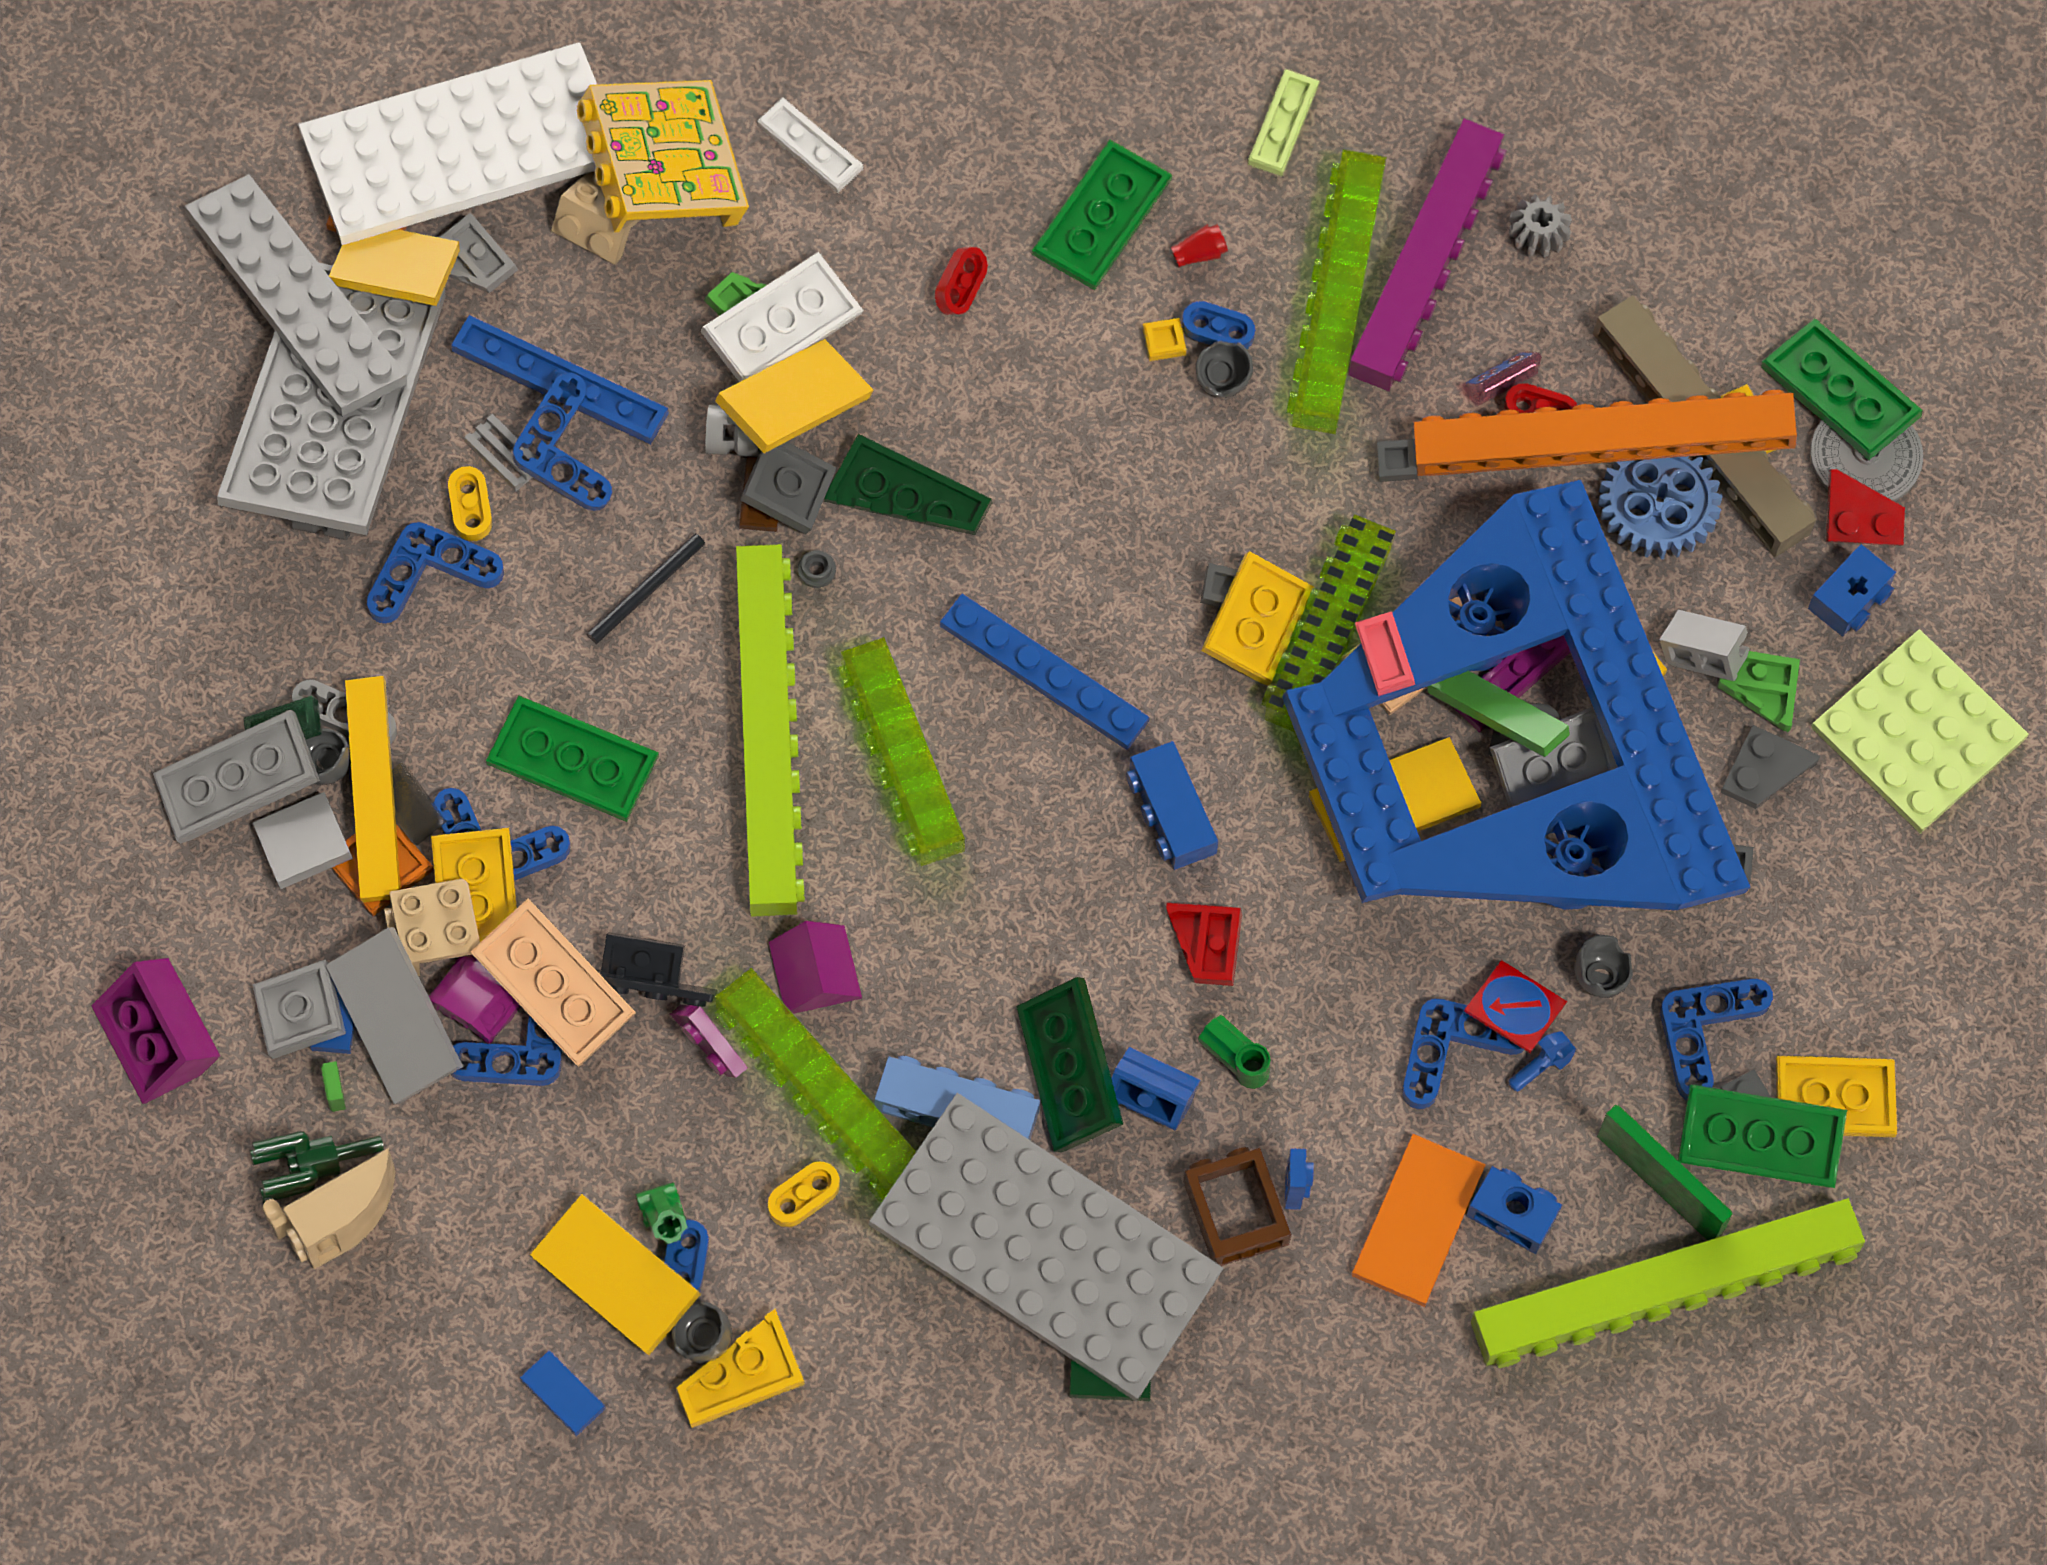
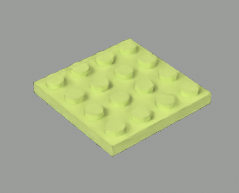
M1920 629L1821 715L1811 726L1835 752L1920 834L2026 740L2029 735Z

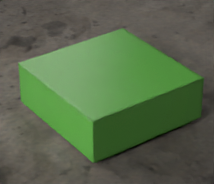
M337 1062L324 1063L321 1069L330 1111L346 1110Z

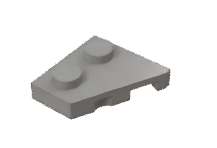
M471 212L439 237L459 241L460 252L449 275L452 279L490 293L518 271L513 261Z

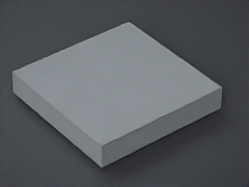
M325 792L253 822L280 889L353 859Z
M326 960L253 984L267 1052L272 1059L346 1034L335 984L325 966L328 964Z

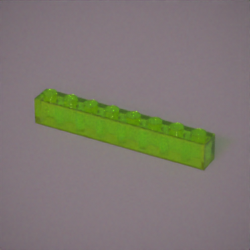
M1343 149L1341 162H1333L1329 184L1336 185L1335 194H1327L1323 216L1330 217L1328 227L1321 226L1317 245L1318 249H1324L1322 260L1315 259L1311 281L1318 282L1316 293H1308L1305 314L1312 315L1310 326L1302 325L1299 347L1306 348L1304 359L1296 358L1293 380L1300 382L1298 392L1290 391L1286 413L1293 414L1291 427L1336 435L1386 163L1385 156Z
M750 968L715 996L716 1018L725 1029L730 1031L734 1028L743 1038L740 1040V1044L747 1054L753 1059L759 1056L768 1066L765 1071L771 1081L779 1088L783 1085L788 1088L794 1095L790 1099L796 1109L803 1116H807L809 1113L819 1123L816 1129L821 1137L829 1145L836 1142L845 1152L842 1155V1159L855 1174L861 1171L869 1179L870 1183L867 1184L869 1190L882 1203L916 1151L760 976Z

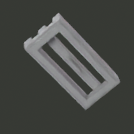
M491 414L487 417V422L484 425L480 423L473 434L469 433L464 437L465 443L513 490L518 491L533 477L515 465L512 453L490 432L493 428L512 448H514L518 439L503 423ZM483 437L522 476L517 479L478 440ZM520 448L524 452L523 458L526 461H529L532 457L538 460L529 449Z

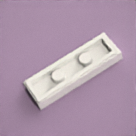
M783 97L757 121L758 127L837 193L863 170L861 162Z

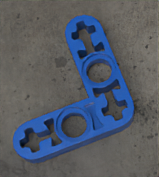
M564 373L559 375L553 382L514 445L512 458L520 470L579 506L596 511L604 508L610 501L612 495L610 482L601 474L555 447L582 405L586 395L584 380L575 373ZM572 383L576 385L575 393L579 396L571 395L567 399L563 409L570 410V412L566 414L557 405L563 393L560 386L568 387ZM550 400H553L555 404L548 403V402H549ZM545 413H553L559 418L560 427L553 432L545 431L539 425V417ZM531 430L540 439L550 441L549 445L541 440L536 450V455L539 457L538 460L533 457L529 461L522 459L524 452L520 448H530L535 440V435L529 434ZM560 463L568 465L573 471V477L564 483L556 481L551 474L552 468ZM580 473L586 476L582 481V484L594 488L597 484L602 487L600 494L604 496L603 499L596 497L593 501L587 498L589 492L580 485L577 492L571 490L576 485Z
M421 522L411 523L401 532L368 595V612L372 619L379 623H391L396 620L402 613L426 565L478 587L493 588L503 579V562L499 555L428 524ZM420 534H423L427 544L436 546L434 556H431V547L419 544L416 548L412 547L410 537L418 538ZM449 548H457L462 551L463 557L459 562L449 564L443 561L442 554ZM470 555H474V564L481 567H486L488 562L493 563L495 573L488 572L485 577L481 576L480 568L469 564ZM400 565L408 566L412 570V575L405 581H396L391 577V572L395 567ZM389 586L394 590L390 597L393 608L386 607L381 612L376 602L385 601L389 594Z
M448 788L438 793L434 801V809L444 835L482 831L464 792L459 789ZM452 799L455 804L462 803L457 806L462 822L455 825L451 812L449 810L442 811L446 808L445 802ZM548 826L512 840V852L520 851L528 857L527 863L523 867L514 868V879L518 880L565 860L571 848L566 831L557 826ZM553 837L556 842L563 841L559 844V851L553 853L550 848L538 851L540 860L534 861L533 850L529 846L530 844L535 843L537 851L547 846L546 839Z
M1747 979L1677 990L1669 993L1664 998L1660 1008L1661 1021L1676 1087L1679 1094L1685 1100H1687L1689 1086H1686L1685 1083L1689 1081L1691 1076L1689 1065L1701 1061L1702 1065L1696 1064L1694 1069L1697 1080H1704L1705 1083L1702 1084L1704 1087L1712 1088L1714 1085L1702 1025L1753 1018L1765 1014L1773 1000V991L1765 981ZM1750 990H1755L1757 995L1764 996L1759 1006H1754L1752 1000L1740 1001L1738 1005L1739 1010L1734 1009L1735 998L1732 993L1734 991L1737 992L1736 999L1748 997ZM1718 995L1726 1001L1727 1009L1722 1013L1711 1012L1706 1006V999L1709 996ZM1694 998H1699L1698 1010L1701 1016L1696 1015L1697 1008L1686 1010L1683 1018H1678L1676 1012H1669L1675 1001L1679 1002L1681 1007H1691L1694 1005ZM1681 1038H1690L1696 1043L1697 1052L1691 1056L1682 1055L1676 1048V1042Z
M1444 999L1429 1000L1422 1006L1418 1017L1402 1088L1404 1101L1415 1109L1428 1108L1435 1102L1450 1041L1508 1055L1520 1054L1524 1049L1516 1044L1508 1043V1039L1499 1033L1496 1034L1495 1041L1490 1040L1489 1037L1492 1029L1486 1025V1031L1482 1035H1469L1464 1029V1022L1473 1017L1464 1012L1467 1005ZM1434 1010L1442 1011V1018L1447 1019V1021L1440 1022L1437 1036L1429 1035L1432 1018L1426 1016V1014L1432 1015ZM1425 1045H1431L1438 1050L1439 1059L1434 1063L1422 1062L1417 1054L1418 1049ZM1420 1072L1428 1073L1425 1089L1431 1091V1094L1425 1093L1422 1099L1415 1097V1090L1409 1089L1410 1087L1417 1086Z
M529 1015L526 1046L471 1042L457 1043L453 1047L459 1059H461L462 1053H468L470 1060L482 1061L481 1054H487L485 1059L487 1072H480V1064L470 1063L467 1065L466 1070L459 1069L450 1075L457 1080L470 1082L549 1085L555 1082L560 1075L563 1050L551 1038L544 1039L537 1036L535 1029L538 1024ZM502 1055L510 1056L515 1062L514 1068L505 1074L497 1073L492 1067L493 1061ZM520 1056H526V1063L532 1065L539 1064L540 1058H547L548 1064L553 1066V1068L546 1069L545 1075H539L537 1068L525 1066L526 1074L522 1075L520 1074L522 1068Z

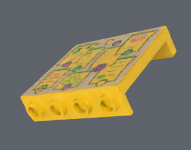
M711 80L588 86L581 100L578 101L577 116L584 125L586 148L588 153L593 156L596 167L595 179L598 186L602 188L605 198V214L607 218L611 219L614 233L620 232L627 220L720 216L723 227L738 225L748 210L749 205Z

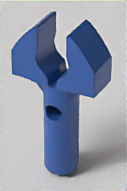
M1562 1031L1546 1035L1538 1042L1542 1048L1540 1054L1508 1081L1514 1091H1520L1549 1066L1556 1065L1561 1070L1570 1063L1575 1054L1576 1047Z

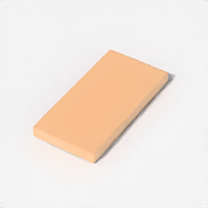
M529 898L471 951L474 957L578 1067L636 1014L627 1002Z

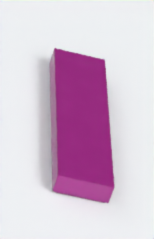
M1564 635L1505 657L1500 664L1491 668L1481 678L1520 698L1570 653ZM1454 708L1479 733L1487 727V725Z

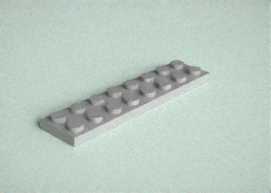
M249 174L185 205L186 216L342 417L407 384L405 372L332 279L328 277L329 275Z

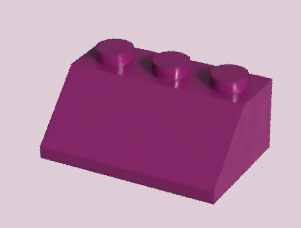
M169 958L134 962L91 1005L142 1104H146L201 1076L220 1057L214 1042Z

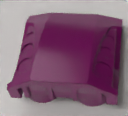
M473 954L460 956L441 983L429 995L435 1010H440L443 1015L451 1020L455 1019L460 1022L464 1028L471 1029L475 1035L483 1038V1041L491 1044L521 1007Z

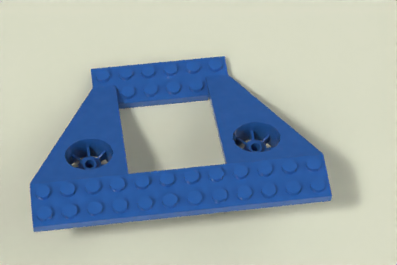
M1582 480L1513 494L1392 613L1415 680V685L1378 696L1362 645L1360 644L1322 682L1286 690L1282 696L1362 903L1393 895L1537 902L1546 903L1563 910L1582 909L1588 905L1680 910L1744 894L1750 888L1748 879ZM1460 597L1463 606L1461 607L1450 600ZM1496 621L1503 622L1504 630L1495 625ZM1564 635L1618 768L1421 841L1369 708L1467 671H1485L1500 664L1507 656ZM1555 833L1559 844L1557 845L1546 839L1545 836ZM1567 834L1576 836V837H1578V838H1575V837L1569 838ZM1547 853L1550 854V855H1552V856H1554V857H1553L1552 859H1550L1549 856L1547 855ZM1598 857L1600 867L1592 864L1593 858Z

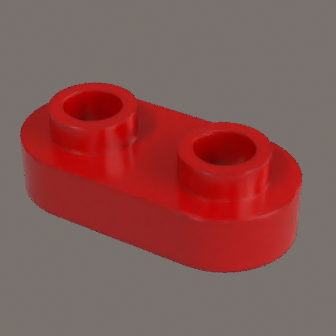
M962 247L953 253L935 290L936 305L942 313L946 315L964 314L971 307L988 270L987 258L981 249L977 247Z
M1520 383L1511 387L1507 392L1504 403L1505 410H1516L1519 414L1534 413L1536 409L1543 407H1553L1557 411L1572 410L1574 406H1577L1575 400L1567 395L1527 383ZM1518 402H1526L1530 408L1521 410L1516 404Z

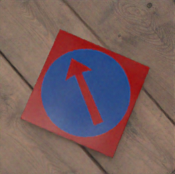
M1501 960L1467 1005L1464 1012L1531 1053L1568 1001Z

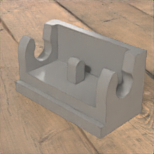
M1682 610L1676 612L1660 638L1666 663L1674 667L1731 681L1736 680L1737 673L1749 653V647L1741 646L1748 633L1745 625Z

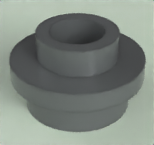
M818 550L811 551L805 554L799 561L798 574L801 581L807 586L821 588L830 584L834 579L836 565L829 554ZM819 565L823 567L824 572L820 575H814L810 572V569L813 566Z

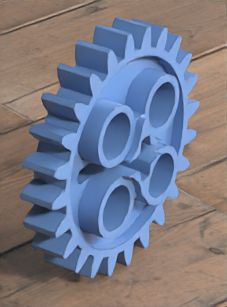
M1689 456L1614 462V469H1606L1604 477L1606 481H1601L1599 492L1602 495H1600L1598 506L1604 507L1601 513V520H1611L1607 528L1608 533L1620 531L1617 543L1621 544L1626 540H1630V552L1633 553L1639 546L1644 547V555L1647 558L1653 549L1658 550L1660 559H1664L1666 550L1671 549L1676 558L1680 557L1682 546L1688 551L1693 552L1696 544L1695 540L1704 544L1708 535L1707 532H1714L1715 520L1719 519L1721 508L1717 506L1721 504L1722 494L1715 493L1718 491L1720 482L1719 480H1710L1713 472L1712 467L1701 470L1700 467L1703 460L1701 456L1693 461L1688 459ZM1647 476L1654 482L1644 483L1637 477ZM1685 485L1690 491L1683 492L1677 490L1674 486ZM1657 497L1664 498V502L1656 501ZM1640 509L1646 515L1636 516L1629 510ZM1675 517L1683 523L1675 525L1670 523L1667 518Z

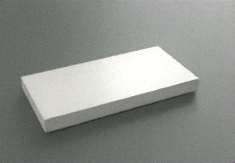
M818 252L703 326L700 332L736 379L741 382L825 339L861 315L863 309Z

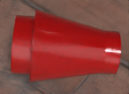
M1207 224L1179 244L1171 247V251L1180 268L1189 264L1221 259V254L1228 252V247L1218 224L1211 227Z

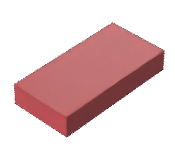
M1392 611L1356 622L1355 626L1378 696L1415 685Z

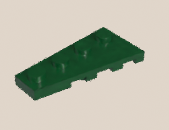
M860 434L854 440L824 498V502L971 535H976L993 503L991 498Z

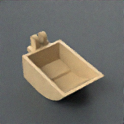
M388 1148L287 1205L283 1210L276 1200L270 1199L264 1203V1213L276 1236L280 1240L288 1235L291 1240L290 1244L301 1263L309 1260L315 1270L355 1247L375 1228L386 1211L394 1187L395 1167L390 1150Z

